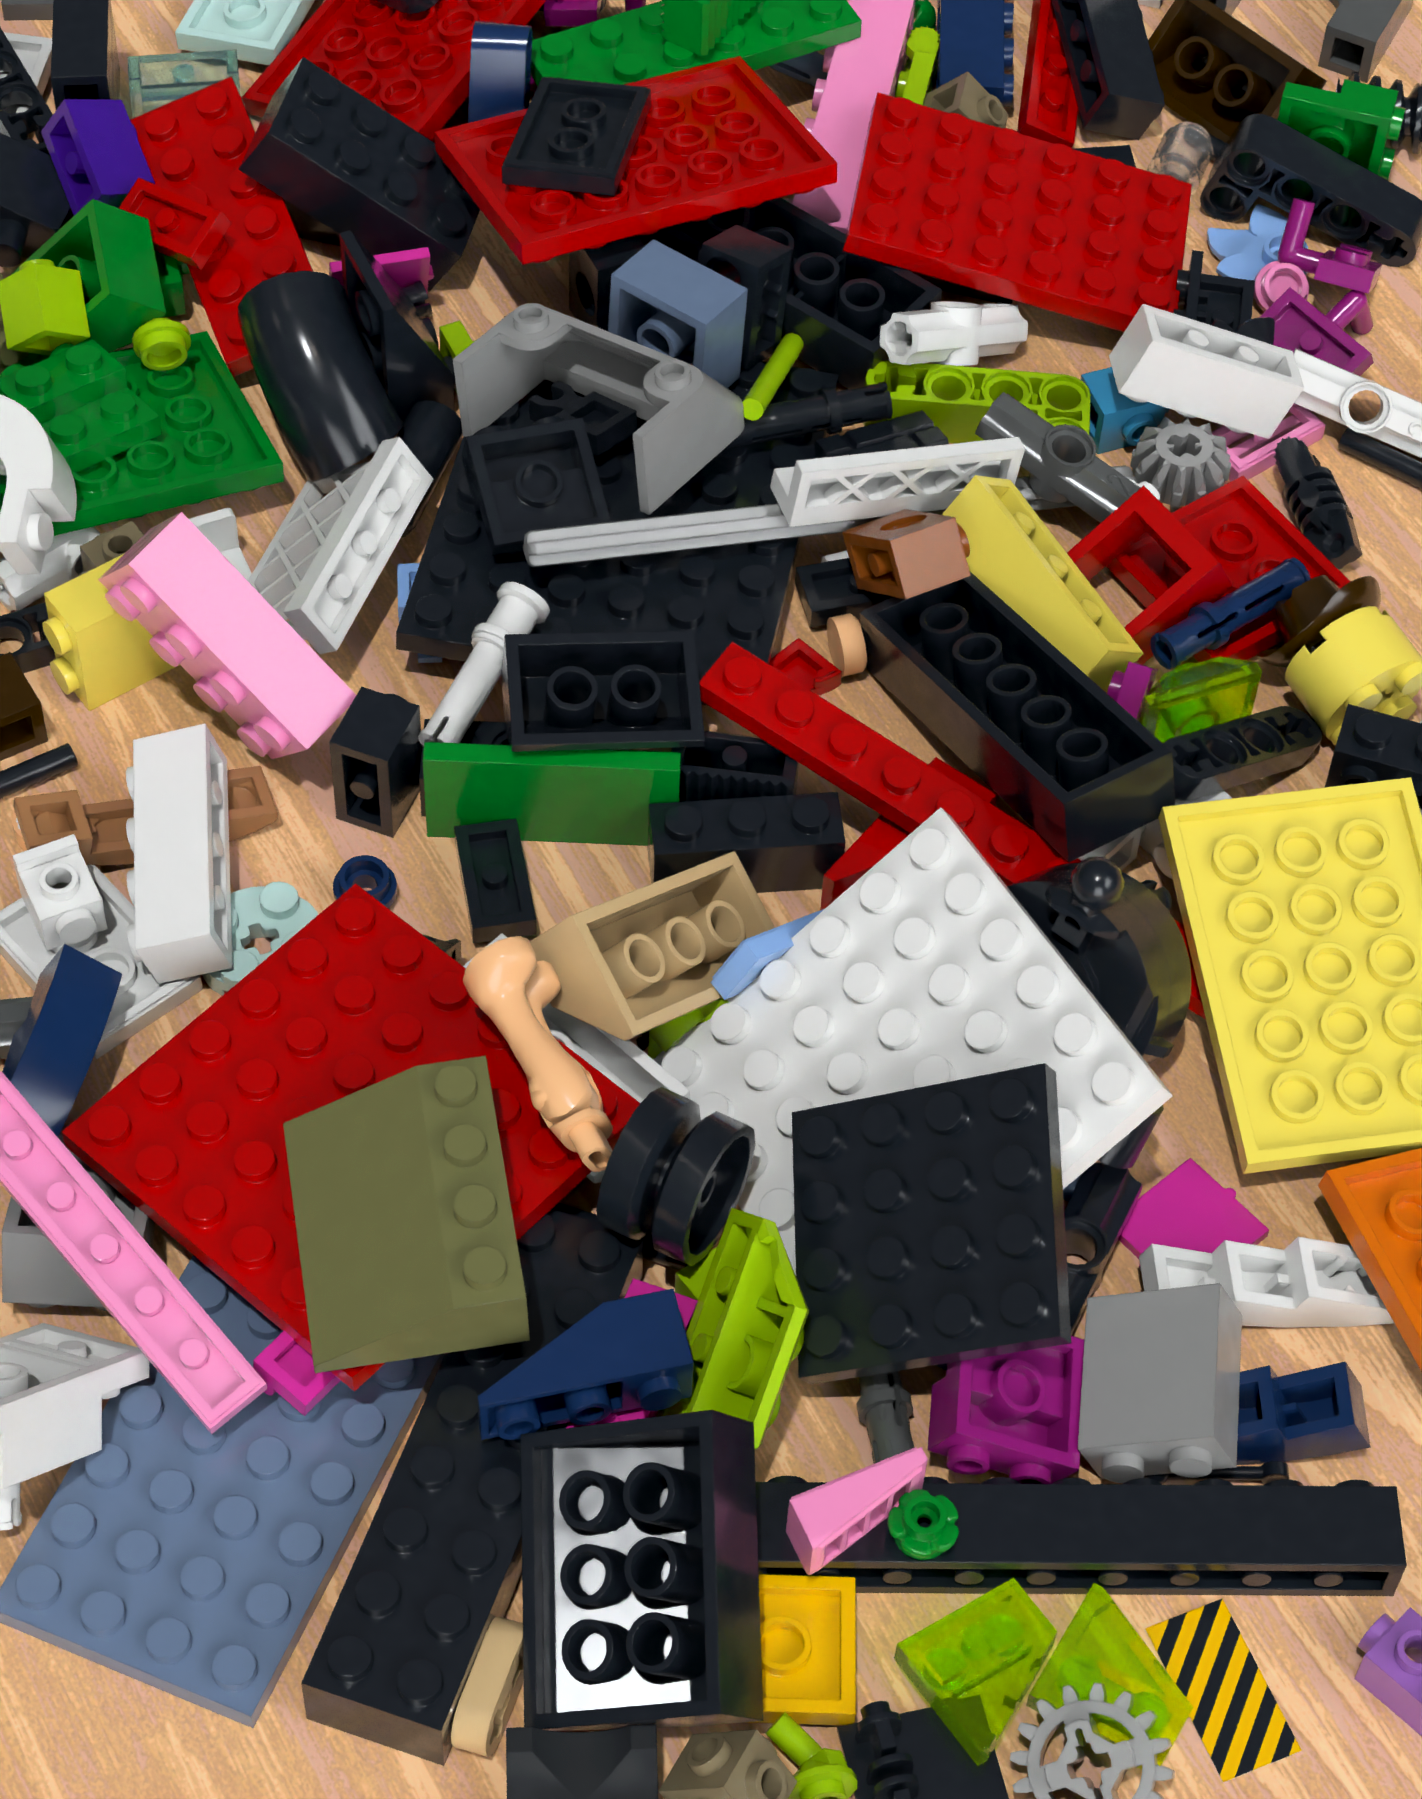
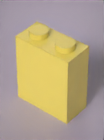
M124 554L44 593L48 620L43 622V630L54 649L56 657L55 660L50 662L52 674L62 691L67 695L74 692L88 711L175 668L165 662L154 651L149 643L153 636L135 618L133 621L126 620L112 608L105 598L108 590L98 579Z

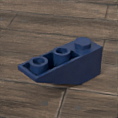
M674 1288L603 1302L478 1396V1417L481 1440L501 1437L507 1440L521 1439L520 1434L534 1433L539 1428L567 1422L575 1425H590L602 1421L611 1413L636 1408L658 1411L675 1405L681 1399L692 1397L694 1362Z

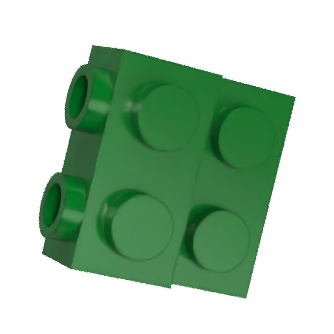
M1344 79L1341 93L1286 82L1277 120L1388 181L1396 149L1387 148L1385 145L1387 139L1398 141L1406 108L1395 106L1399 91Z
M93 339L77 345L72 343L60 344L51 352L49 358L29 366L13 364L7 367L0 375V394L15 400L35 416L66 459L72 473L101 462L107 457H112L126 451L139 443L162 435L160 415L127 387L125 367Z

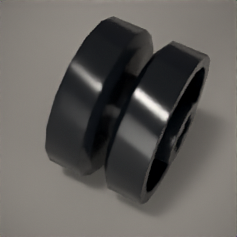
M663 1087L650 1092L633 1112L608 1160L599 1189L596 1209L599 1224L635 1241L652 1233L655 1250L687 1265H695L703 1260L717 1243L724 1230L731 1208H736L742 1195L753 1160L755 1149L754 1129L718 1111L701 1120L699 1104Z

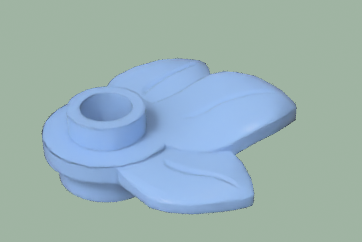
M1258 204L1252 211L1248 230L1208 228L1206 236L1211 252L1219 260H1222L1216 268V273L1223 277L1254 280L1257 273L1265 265L1278 261V251L1288 218L1268 207ZM1304 241L1303 248L1308 249L1307 243Z

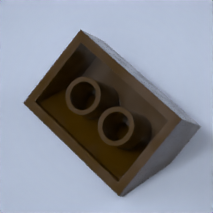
M1175 0L1148 40L1150 49L1153 52V61L1159 84L1164 93L1165 105L1190 123L1225 143L1246 116L1265 114L1278 119L1286 82L1322 89L1327 82L1324 78L1210 0Z

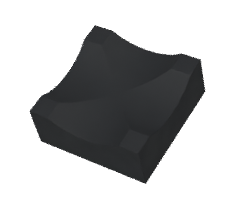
M656 1724L628 1725L621 1728L594 1732H558L534 1727L506 1728L507 1799H658Z

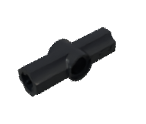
M1102 1162L1094 1163L1084 1171L1064 1211L1066 1254H1078L1088 1260L1086 1264L1080 1265L1067 1262L1071 1335L1087 1304V1298L1092 1296L1100 1287L1104 1267L1142 1190V1184L1134 1179L1128 1169L1114 1168Z

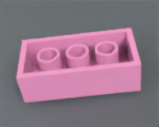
M182 512L150 528L98 579L108 590L105 598L112 608L128 621H133L136 618L153 636L149 643L154 651L171 666L177 667L180 664L196 680L193 688L201 700L217 712H221L224 709L240 726L237 734L242 742L261 757L267 754L271 759H276L308 750L346 711L356 697V694Z

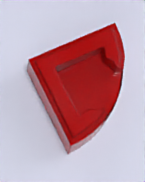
M800 638L771 658L770 665L817 695L828 693L841 685L842 671Z

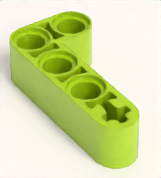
M882 361L875 368H870L865 377V386L886 382L888 386L887 391L891 395L892 418L923 410L933 421L934 427L937 426L948 438L949 443L953 444L984 441L975 434L976 429L992 403L1003 392L1015 398L1054 427L1064 424L1073 425L1085 430L1088 434L1090 430V391L1082 380L1074 376L929 363L902 365L891 363L890 361ZM885 420L864 422L863 425L868 426Z

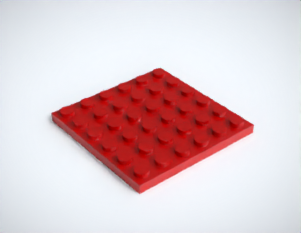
M356 883L62 1131L65 1146L277 1327L282 1331H286L310 1355H312L283 1123L414 1066L486 1056L516 1239L519 1240L592 1172L582 1163L577 1152L570 1151L549 1129L540 1112L534 1108L531 1102L526 1074L514 1056L508 1042L488 1015L474 1003L464 986L463 977L466 968ZM555 1038L591 1074L602 1098L603 1112L606 1113L613 1126V1131L609 1138H607L613 1151L622 1130L635 1109L640 1105V1102ZM385 1363L330 1372L355 1392Z

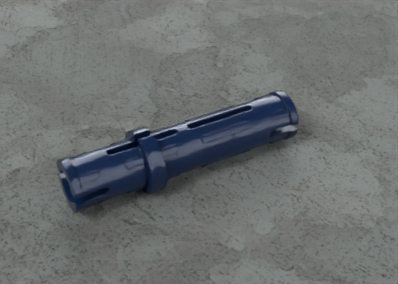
M1288 558L1277 567L1240 586L1214 603L1204 601L1190 609L1186 619L1152 636L1150 646L1154 657L1164 668L1174 669L1181 662L1204 649L1215 650L1225 645L1230 638V634L1275 609L1274 605L1277 601L1291 598L1294 588L1311 579L1308 570L1298 559Z

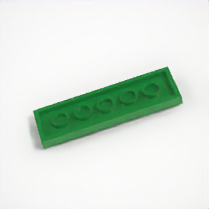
M847 0L756 1V6L750 7V13H744V19H738V25H732V31H726V37H721L720 43H715L714 49H710L708 55L700 56L662 37L660 32L663 28L660 23L663 19L660 15L663 13L661 6L664 3L660 1L532 40L531 77L537 86L542 77L624 85L736 56H741L754 71L860 38L862 20Z

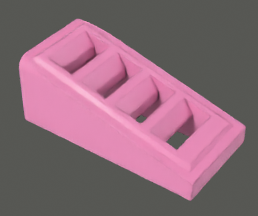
M917 1447L791 1497L788 1507L786 1533L808 1575L819 1571L889 1516L890 1510L899 1506V1499L902 1495L913 1490L922 1489L928 1461L922 1447L918 1449Z

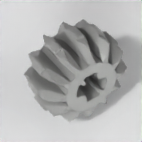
M1163 417L1157 427H1145L1136 449L1132 452L1130 467L1132 468L1133 476L1137 479V483L1146 481L1152 484L1160 494L1159 501L1169 504L1172 512H1174L1180 506H1185L1224 486L1225 481L1229 478L1231 463L1229 462L1230 455L1227 453L1226 437L1212 435L1210 423L1197 427L1191 425L1188 417L1179 424H1175L1170 419Z

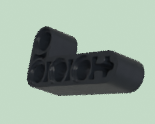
M1265 114L1246 116L1239 123L1217 155L1200 196L1201 206L1204 211L1212 218L1224 222L1240 220L1248 212L1258 196L1288 213L1290 212L1293 198L1313 202L1315 206L1310 225L1345 244L1372 251V259L1392 267L1409 264L1414 259L1422 238V200Z

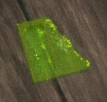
M1012 1578L897 1643L894 1660L976 1765L979 1766L988 1760L1054 1646L1057 1630L1018 1582Z
M1093 1583L1030 1691L1026 1706L1039 1712L1036 1703L1040 1699H1046L1059 1709L1064 1706L1063 1687L1067 1685H1073L1083 1701L1089 1700L1090 1691L1094 1683L1105 1684L1107 1703L1114 1704L1124 1691H1128L1134 1695L1133 1706L1130 1710L1134 1717L1150 1710L1154 1711L1158 1716L1153 1726L1147 1731L1151 1739L1169 1738L1172 1747L1163 1753L1157 1754V1763L1163 1766L1187 1724L1193 1706L1106 1590ZM1092 1714L1099 1734L1116 1743L1134 1738L1118 1721L1105 1715Z

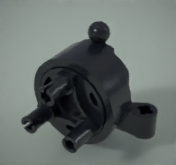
M1089 857L1080 863L1057 865L1008 885L1009 890L1148 1065L1158 1057L1165 1058L1168 1056L1174 1046L1172 1042L1185 1020L1191 995L1189 956L1183 936L1170 914L1172 899L1169 891L1164 886L1154 890L1158 883L1153 880H1145L1140 883L1133 877L1121 872V869L1112 860L1103 857ZM1163 1105L1098 1159V1161L1114 1168H1132L1164 1110Z

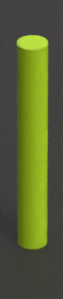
M789 333L782 338L742 402L746 419L754 421L763 415L804 347L803 340L799 335Z

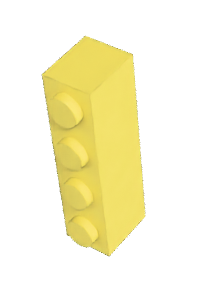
M975 475L942 514L955 517L956 522L967 535L970 545V555L966 558L969 571L1107 693L1115 670L1125 673L1128 662H1136L1144 653L1013 482L1008 479Z

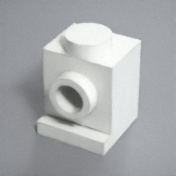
M74 834L12 855L20 894L46 951L64 944L82 942L92 934L108 929L102 897L81 855L79 844Z

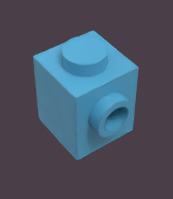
M1112 367L1081 374V380L1087 385L1091 395L1089 435L1093 438L1096 445L1097 454L1129 446H1137L1145 427H1157L1163 417H1165V413H1168L1170 410L1169 408L1149 402L1138 403L1118 393Z

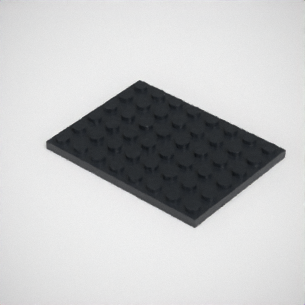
M761 361L748 370L740 368V377L728 389L738 395L743 402L767 362ZM791 367L769 404L820 395V390L824 388L834 387L837 391L839 375L816 371L810 368ZM544 379L488 427L503 426L508 430L531 426L535 421L530 420L528 399L538 395L546 400H552L551 385L554 382ZM574 391L576 395L580 397H585V395ZM637 417L638 429L647 421ZM827 431L811 432L721 451L650 515L640 511L633 434L601 455L596 456L593 454L611 522L777 504L778 502L770 488L774 469L795 467L796 460L815 459L814 443L816 440L825 438ZM463 436L396 631V649L466 662L474 649L471 644L472 632L478 624L486 623L499 602L497 598L499 588L505 582H516L534 590L546 601L550 609L545 622L536 624L530 634L694 630L699 681L732 641L770 665L801 537L532 567L528 565L523 550L492 555L480 510L475 511L461 458L466 437Z

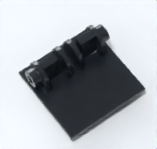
M979 1697L901 1714L891 1711L887 1701H876L865 1705L860 1710L862 1715L860 1722L837 1727L847 1766L854 1771L858 1780L857 1789L854 1792L855 1799H1009Z

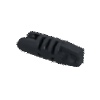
M1288 436L1286 439L1282 438L1281 442L1277 443V448L1274 449L1276 452L1274 458L1285 482L1283 493L1302 534L1337 569H1342L1348 563L1354 562L1362 556L1349 507L1331 470L1320 465L1321 463L1314 455H1311L1308 450L1309 448L1302 440L1299 441L1296 437L1290 438Z

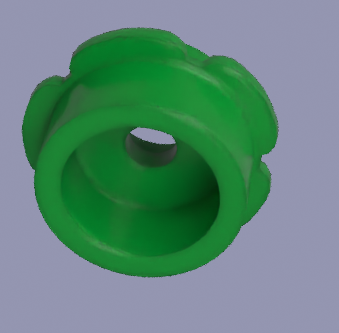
M924 1489L905 1493L899 1499V1506L892 1508L889 1512L887 1524L890 1535L894 1538L898 1548L905 1555L913 1559L930 1560L940 1556L955 1544L959 1534V1528L955 1525L958 1519V1511L954 1504L943 1495H936L934 1497ZM925 1517L930 1520L931 1525L921 1527L917 1521Z

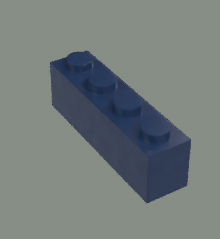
M937 0V31L940 35V44L937 56L936 88L968 71L990 95H994L1000 100L1003 107H1012L1014 74H1004V70H1012L1014 38H1004V35L1012 34L1014 3H1007L1004 0Z

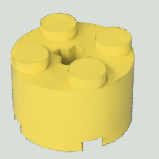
M1367 606L1354 610L1330 623L1320 631L1326 641L1312 653L1304 645L1292 658L1285 672V681L1325 736L1335 746L1348 704L1408 719L1417 709V705L1412 699L1422 688V656L1385 609L1381 613L1376 606Z

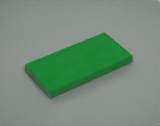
M424 742L423 775L427 837L454 838V826L516 818L521 841L648 846L649 804L679 802L681 753L611 749L512 752L510 745Z

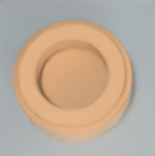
M851 613L828 618L827 637L834 666L842 671V677L862 673L867 665V653L859 621Z

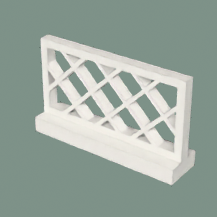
M400 437L383 440L369 462L350 466L317 481L307 480L248 582L302 639L307 640L319 654L337 651L433 481L432 476Z

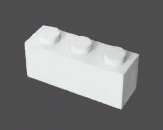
M1146 304L1141 305L1109 355L1118 393L1125 395L1132 401L1153 403L1175 410L1184 417L1202 418L1224 425L1236 433L1242 434L1247 432L1270 439L1304 390L1293 351Z

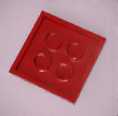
M1244 476L1172 512L1181 524L1220 562L1233 587L1219 599L1277 567L1288 558H1296L1301 561L1308 570L1311 579L1320 575H1326L1340 589L1351 582ZM1147 532L1143 533L1106 566L1146 608L1186 574ZM1275 609L1230 634V638L1225 645L1215 650L1204 649L1193 655V657L1216 678L1256 656L1257 653L1284 640Z

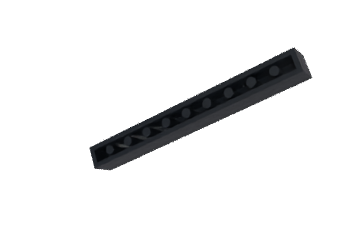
M779 1476L770 1479L768 1482H756L759 1574L855 1577V1593L1394 1596L1407 1566L1397 1486H1374L1371 1482L1365 1480H1348L1340 1482L1335 1486H1304L1301 1482L1291 1479L1274 1480L1265 1485H1233L1231 1482L1223 1479H1206L1194 1485H1162L1159 1481L1149 1478L1133 1479L1123 1484H1091L1089 1481L1081 1478H1064L1052 1484H1020L1019 1481L1007 1477L990 1478L982 1483H949L947 1480L939 1477H924L922 1489L927 1490L934 1497L936 1495L947 1497L958 1511V1519L955 1525L959 1528V1534L955 1544L950 1549L930 1560H917L905 1555L898 1548L894 1538L889 1533L887 1517L819 1571L808 1575L786 1533L789 1500L797 1494L827 1482H807L805 1479L797 1476ZM925 1517L917 1521L921 1527L931 1525L930 1520Z

